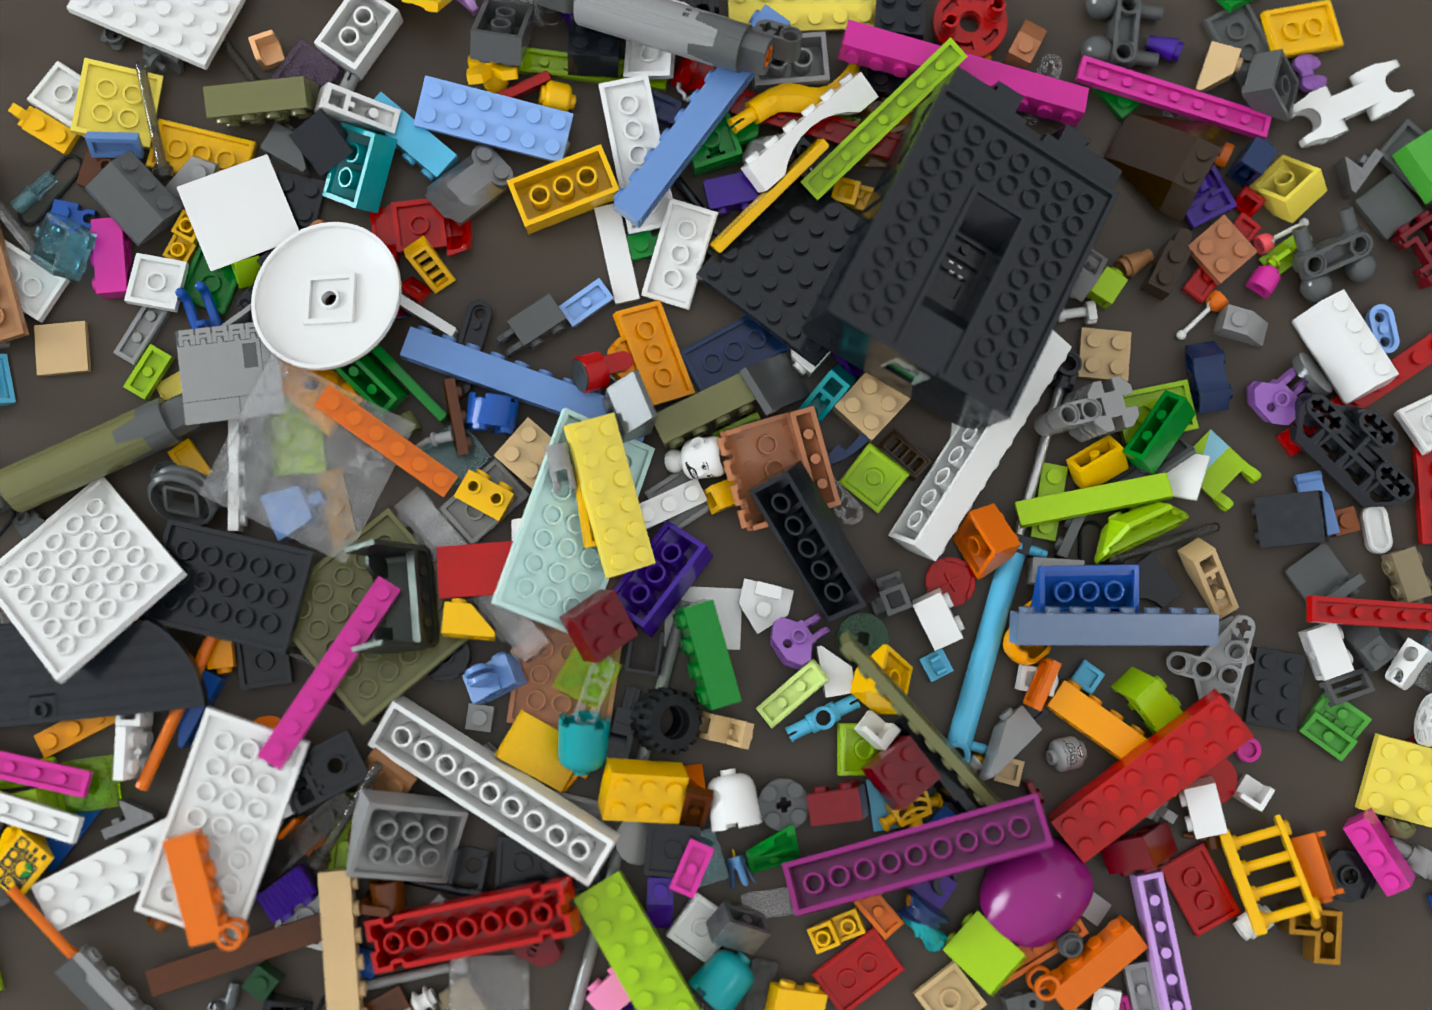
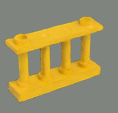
M1280 814L1273 818L1275 826L1237 837L1236 835H1231L1229 829L1227 830L1228 833L1218 835L1255 937L1267 934L1266 928L1270 927L1271 923L1310 913L1312 921L1320 918L1319 913L1322 912L1317 896L1312 897L1291 844L1289 835H1292L1290 825L1287 819L1282 820ZM1280 835L1285 851L1248 862L1245 860L1240 861L1237 853L1238 850H1241L1240 847ZM1290 861L1295 874L1294 877L1260 887L1249 885L1246 876H1249L1250 872ZM1300 887L1305 900L1304 903L1266 914L1264 911H1259L1256 902L1260 901L1261 897Z

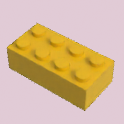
M601 144L507 180L528 235L593 210L595 207L611 203L619 190Z

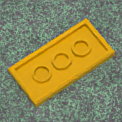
M159 119L146 167L176 175L192 156H197L219 164V172L254 159L258 144L255 141Z

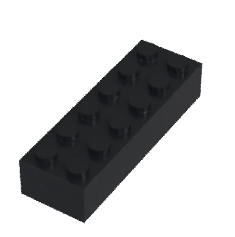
M801 460L761 480L749 490L756 505L827 623L866 607L879 594Z

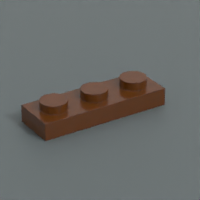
M455 378L444 379L442 385L450 427L455 436L453 442L456 458L467 456L469 454L468 449H472L470 434H465L463 425L466 421L465 409H460L459 399H462L461 386L455 383Z

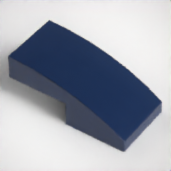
M861 433L847 450H844L837 444L828 454L830 466L839 464L854 455L869 441V438Z

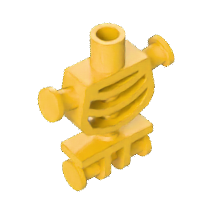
M926 790L915 800L921 801V806H914V803H911L903 811L892 810L885 801V808L889 815L885 818L880 817L878 819L879 824L886 832L890 830V826L893 824L899 827L908 825L909 828L923 825L922 818L932 814L931 807H943L940 793H934V796L929 797Z

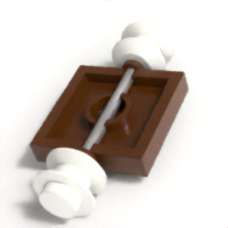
M398 984L363 1004V1007H367L368 1010H426L429 1007L436 1010V1003L439 1000L432 988L428 989L426 986H423L421 994L418 995L416 992H412L410 1002L402 985Z

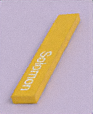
M817 138L786 169L784 177L767 191L762 192L709 244L713 250L721 253L830 145L824 139Z

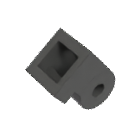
M1030 988L1000 995L1004 1010H1043L1044 1001L1038 998Z

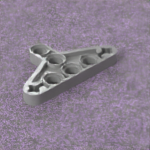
M1246 614L1236 615L1220 631L1218 646H1207L1199 655L1181 650L1171 651L1166 657L1168 669L1174 674L1194 679L1198 701L1213 689H1216L1220 694L1226 693L1230 696L1229 705L1234 710L1255 633V622ZM1243 619H1246V623L1250 626L1249 630L1244 629L1242 634L1243 638H1247L1246 643L1240 639H1231L1232 634L1238 637L1240 630L1236 627V623H1241ZM1233 644L1242 645L1244 649L1242 656L1238 658L1231 657L1229 655L1230 646ZM1176 655L1183 656L1185 658L1184 667L1181 669L1173 668L1170 664L1172 657ZM1200 662H1207L1211 665V671L1208 675L1201 676L1197 673L1196 667ZM1229 668L1237 672L1236 680L1230 683L1225 682L1222 678L1223 671Z

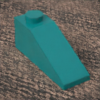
M837 364L829 371L799 409L814 406L820 424L836 403L855 384L857 379L841 365Z

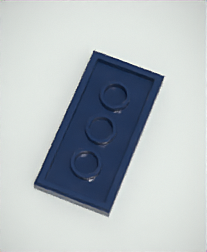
M744 316L680 351L685 367L699 392L740 373L739 371L749 365L785 353L791 348L748 316Z

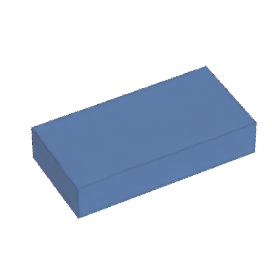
M89 131L86 133L85 140L92 158H117L131 150L138 159H143L145 151L139 133Z

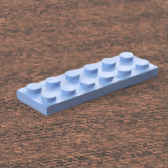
M425 75L413 125L417 128L556 162L564 158L574 114Z

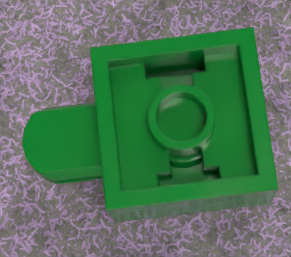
M728 111L690 161L694 177L742 163L743 152L741 146L748 145L749 142L758 138V124L752 122L735 134L731 129L740 121L729 127L727 120L731 117Z

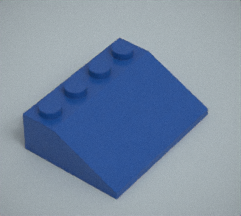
M1139 564L1038 566L1031 606L1035 607V611H1044V606L1060 607V611H1069L1070 606L1086 607L1085 611H1094L1096 606L1111 607L1110 611H1119V607H1135V611H1139Z

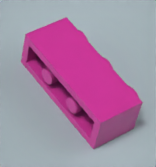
M111 217L91 219V228L88 230V235L93 244V252L90 254V261L95 272V277L92 278L93 290L104 299L125 298L133 268L131 238Z
M1372 808L1348 818L1343 830L1386 896L1389 897L1410 888L1416 875Z

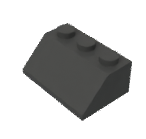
M131 150L109 162L85 187L87 192L138 247L175 224L183 209Z

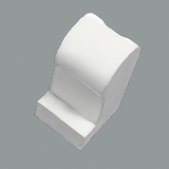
M1408 637L1387 669L1385 679L1402 690H1407L1413 685L1427 662L1431 663L1432 651Z

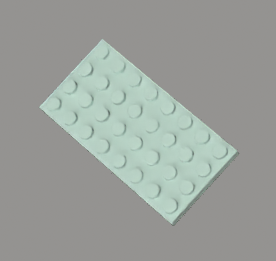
M567 408L562 409L549 445L568 442L563 426L588 420L589 418ZM634 439L623 443L638 497L655 448ZM568 445L567 448L569 449V456L571 459L570 462L573 465V470H575L572 455ZM545 454L491 604L568 634L560 616L598 590H606L609 578H605L597 546L584 548L575 489H570L568 485L567 470L557 471L561 488L560 492L554 493L548 457Z

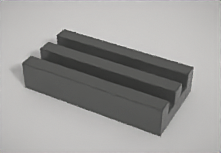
M1364 667L1319 683L1320 688H1324L1326 691L1323 693L1324 697H1328L1330 700L1328 703L1330 708L1376 691ZM1359 675L1362 679L1336 689L1331 687L1333 684ZM1362 685L1366 687V689L1338 699L1336 697V694Z

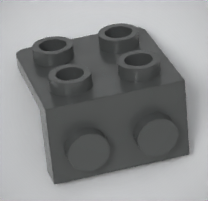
M1324 543L1319 544L1285 570L1286 576L1306 603L1307 596L1312 595L1350 598L1361 590L1359 586L1366 582L1360 573L1349 574L1329 546Z

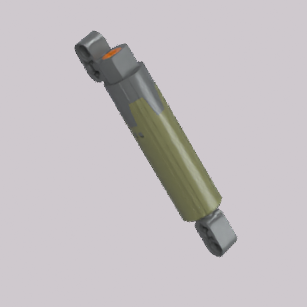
M182 393L167 400L162 397L152 400L1 468L0 513L10 508L20 513L31 510L183 441L185 434L199 432L221 421L186 425Z

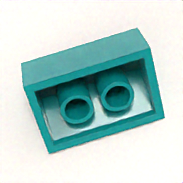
M341 122L342 127L348 133L346 141L354 151L328 171L322 196L356 209L378 213L397 139Z

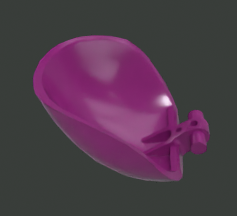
M1051 836L1054 848L989 865L986 867L980 887V904L983 913L1000 934L1022 947L1034 948L1046 945L1069 931L1084 914L1093 896L1094 882L1090 871L1067 842L1064 843L1058 837L1054 838Z

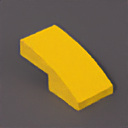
M842 177L835 183L831 197L844 207L862 212L874 188L861 185V181Z

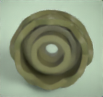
M1385 816V819L1382 820V825L1391 836L1407 840L1416 832L1415 824L1411 822H1404L1396 818H1389L1388 816Z

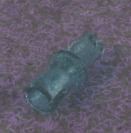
M45 172L33 184H26V188L9 203L18 213L23 214L37 200L41 201V196L55 185L58 180L51 172Z

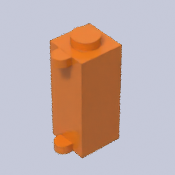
M1325 830L1290 838L1312 897L1317 896L1320 904L1333 901L1332 896L1345 893L1343 887L1337 888L1321 839L1322 836H1326Z

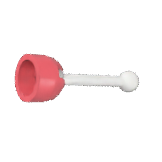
M1302 218L1299 220V223L1274 236L1269 233L1260 234L1253 238V247L1258 251V254L1264 255L1274 249L1275 240L1291 233L1292 229L1296 227L1308 226L1309 220Z

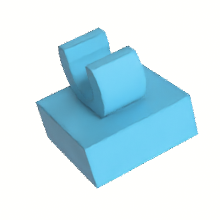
M942 648L918 659L929 682H933L954 671Z

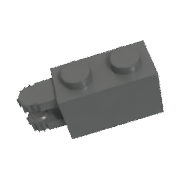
M549 293L509 319L507 322L511 328L498 336L495 341L498 345H501L517 336L519 342L509 347L504 353L507 358H510L524 348L526 351L530 348L532 350L537 349L545 342L543 339L551 334L556 336L563 332L568 322Z

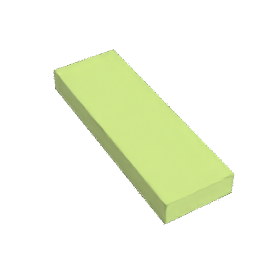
M812 659L763 701L756 710L772 729L828 682L830 678L815 659Z

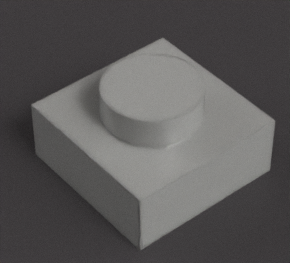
M469 703L465 729L492 732L496 706Z

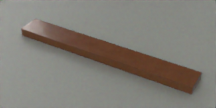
M320 913L250 935L239 947L231 951L223 950L217 946L147 969L145 974L152 997L322 941Z

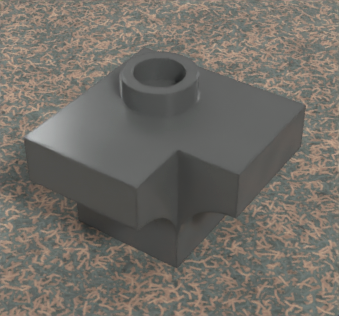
M900 570L875 579L879 594L870 603L877 620L913 607Z

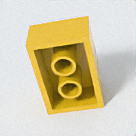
M606 758L597 802L602 820L679 824L689 780L681 762Z

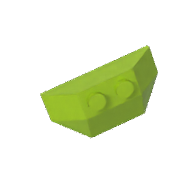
M1162 502L1133 506L1124 514L1121 511L1114 513L1107 518L1109 522L1101 530L1094 562L1097 565L1179 527L1189 518L1188 514L1171 504Z

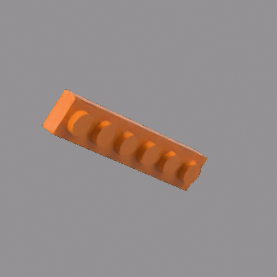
M330 384L314 404L315 408L442 498H444L459 477Z

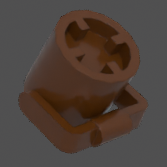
M370 878L368 882L369 890L360 901L361 914L388 917L390 914L398 913L407 907L404 881Z

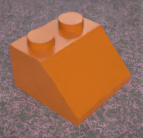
M994 503L969 511L952 539L978 580L984 578L1011 559L1021 545L1017 535L1012 531L1004 515Z

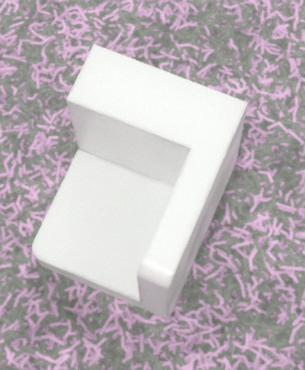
M868 710L854 728L859 735L875 749L886 750L901 731L894 723L883 721L872 710Z
M1243 773L1237 782V787L1232 797L1249 808L1262 812L1275 789L1265 786L1248 774Z

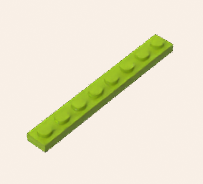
M950 37L800 183L818 201L968 56Z

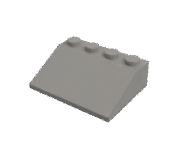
M361 789L353 813L346 869L347 877L447 884L454 851L459 846L469 812L465 807L448 797Z

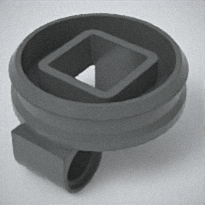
M172 461L157 463L150 473L151 482L147 489L149 501L153 509L167 521L171 519L204 526L212 521L219 507L225 508L228 503V476L224 473L212 472L205 476L197 470L177 465ZM178 491L194 495L195 504L176 500L174 497Z

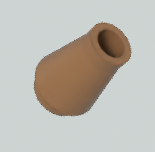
M1150 249L1120 255L1119 259L1115 261V268L1124 274L1123 277L1132 278L1148 264L1154 262V255Z

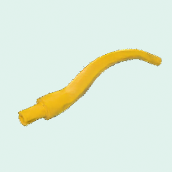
M849 64L836 80L823 87H808L795 83H782L771 87L747 101L744 110L727 120L730 127L740 121L731 129L736 134L752 122L760 124L779 112L801 113L812 103L816 106L822 101L820 96L828 89L832 88L835 90L840 86L838 81L850 72L852 75L857 74L860 65Z

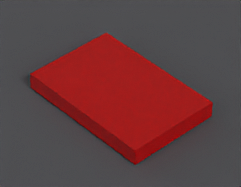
M513 541L437 547L439 599L493 596Z
M1200 842L1174 856L1170 861L1158 865V870L1163 872L1166 886L1195 937H1199L1242 913L1204 843Z
M872 926L866 933L858 936L811 972V974L837 1010H853L905 969L874 926Z

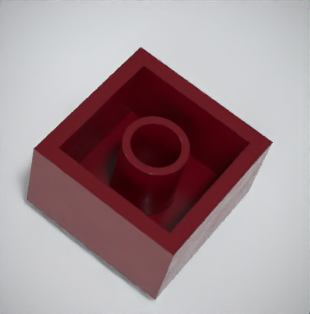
M600 589L560 616L584 662L599 663L638 635L615 590Z
M910 735L898 736L886 750L880 751L861 768L892 810H905L941 778L940 774Z

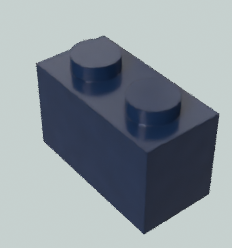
M1258 136L1255 137L1239 152L1226 172L1225 177L1242 188L1250 186L1264 173L1278 149L1273 147L1269 140L1259 138Z

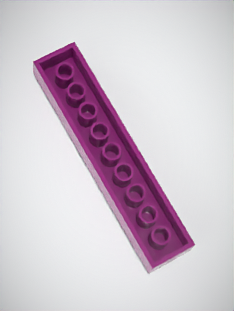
M1038 793L786 862L782 864L794 914L801 917L1054 848Z

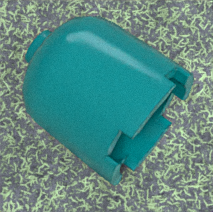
M575 710V716H567L566 712L561 713L558 721V759L561 765L573 771V774L577 776H587L589 772L600 769L607 758L611 718L607 716L605 719H602L599 712Z
M727 949L718 950L687 983L715 1010H734L754 983L753 972L748 967L751 961L740 951L735 954Z

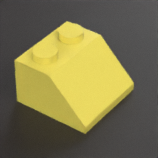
M1282 155L1249 186L1250 189L1266 200L1263 205L1274 216L1290 223L1296 221L1328 191L1320 168L1286 155Z

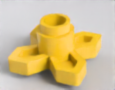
M470 55L468 56L469 69L466 72L468 85L483 83L484 88L488 92L498 93L507 89L508 80L518 79L517 66L508 67L502 63L495 62L482 63L478 60L470 59Z

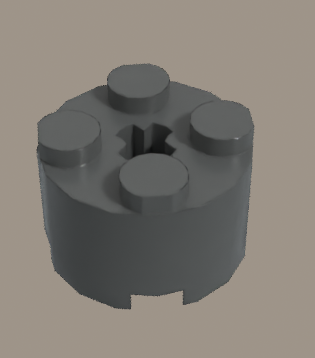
M778 776L768 780L761 787L757 795L761 819L767 826L777 831H781L790 825H794V829L799 827L806 820L809 813L807 792L797 781L789 777ZM781 797H785L786 801H790V804L786 805L785 810L776 807V803L780 802Z

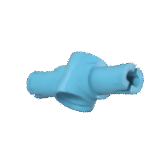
M851 694L835 703L831 701L824 706H818L812 712L804 715V719L785 727L787 734L796 731L789 736L791 742L793 743L795 740L811 732L814 734L820 730L829 729L834 723L841 720L840 717L857 708H861L858 701L850 704V702L857 698ZM822 710L827 711L829 714V721L824 725H820L816 721L817 713Z

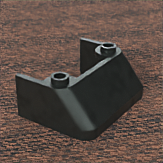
M371 539L344 548V552L347 554L365 556V566L370 575L373 577L380 576L402 591L385 615L386 628L382 627L374 630L371 635V642L352 647V653L390 654L435 647L439 642L433 559L430 550L423 545Z

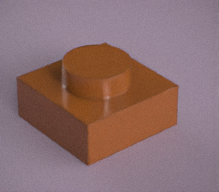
M1354 506L1335 510L1340 533L1333 535V537L1361 530Z

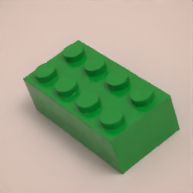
M703 599L675 607L676 614L672 615L676 629H680L683 639H680L679 642L683 654H687L689 664H686L690 679L694 678L696 689H693L697 703H701V706L704 708L715 710L742 701L714 600Z

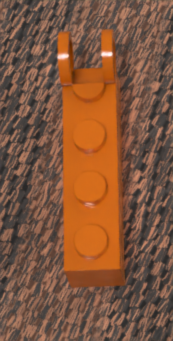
M202 828L170 836L162 843L189 946L193 947L216 941L218 947L223 950L231 951L236 949L248 937L249 925L241 917L229 918V915L224 913L222 906L224 896L221 887H217L215 879L217 869L214 861L210 860L208 853L210 849L208 836L203 834ZM233 922H238V923H240V924L243 926L244 933H243L242 928H241L238 924L233 923ZM233 928L238 934V939L230 938L226 929ZM222 935L224 941L232 945H226L225 943H223L220 936Z
M1119 915L1083 945V950L1079 956L1075 958L1068 957L1066 961L1052 971H1049L1044 965H1034L1027 971L1025 981L1041 1000L1050 1001L1055 999L1064 1010H1075L1144 952L1148 946L1135 928ZM1036 971H1045L1046 974L1038 977L1033 985L1031 983L1032 975ZM1047 989L1049 994L1043 995L1040 994V991Z

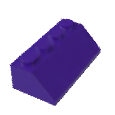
M668 520L650 541L655 564L625 573L613 589L632 624L651 638L713 558L705 544Z

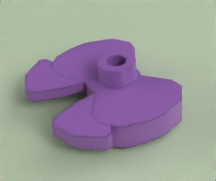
M1302 54L1294 59L1291 64L1292 68L1298 72L1299 88L1307 93L1325 87L1327 84L1325 76L1314 75L1313 70L1319 67L1321 62L1312 54Z

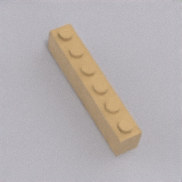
M347 867L321 870L317 874L327 1010H368L367 1007H363V997L367 995L366 981H362L361 970L365 969L364 954H360L359 943L363 942L362 927H358L357 916H361L360 900H356L355 889H359V877H347Z

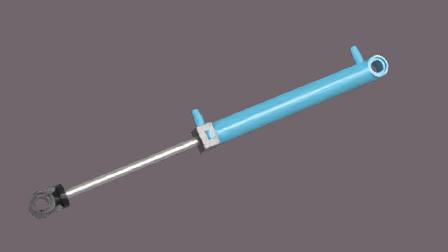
M1069 351L1066 360L1071 363V371L1065 370L1061 364L1054 374L1052 382L1048 385L1050 389L1054 390L1049 410L1061 405L1064 393L1073 392L1077 374L1082 367L1081 357L1074 351ZM1041 435L1023 500L1035 497L1052 435ZM1018 519L1014 533L1017 535L1021 545L1011 559L995 569L947 740L954 748H960L962 757L968 763L971 758L970 751L980 754H986L988 746L986 744L973 741L1025 556L1032 555L1043 558L1048 556L1047 550L1031 545L1033 538L1024 536L1025 528H1020Z

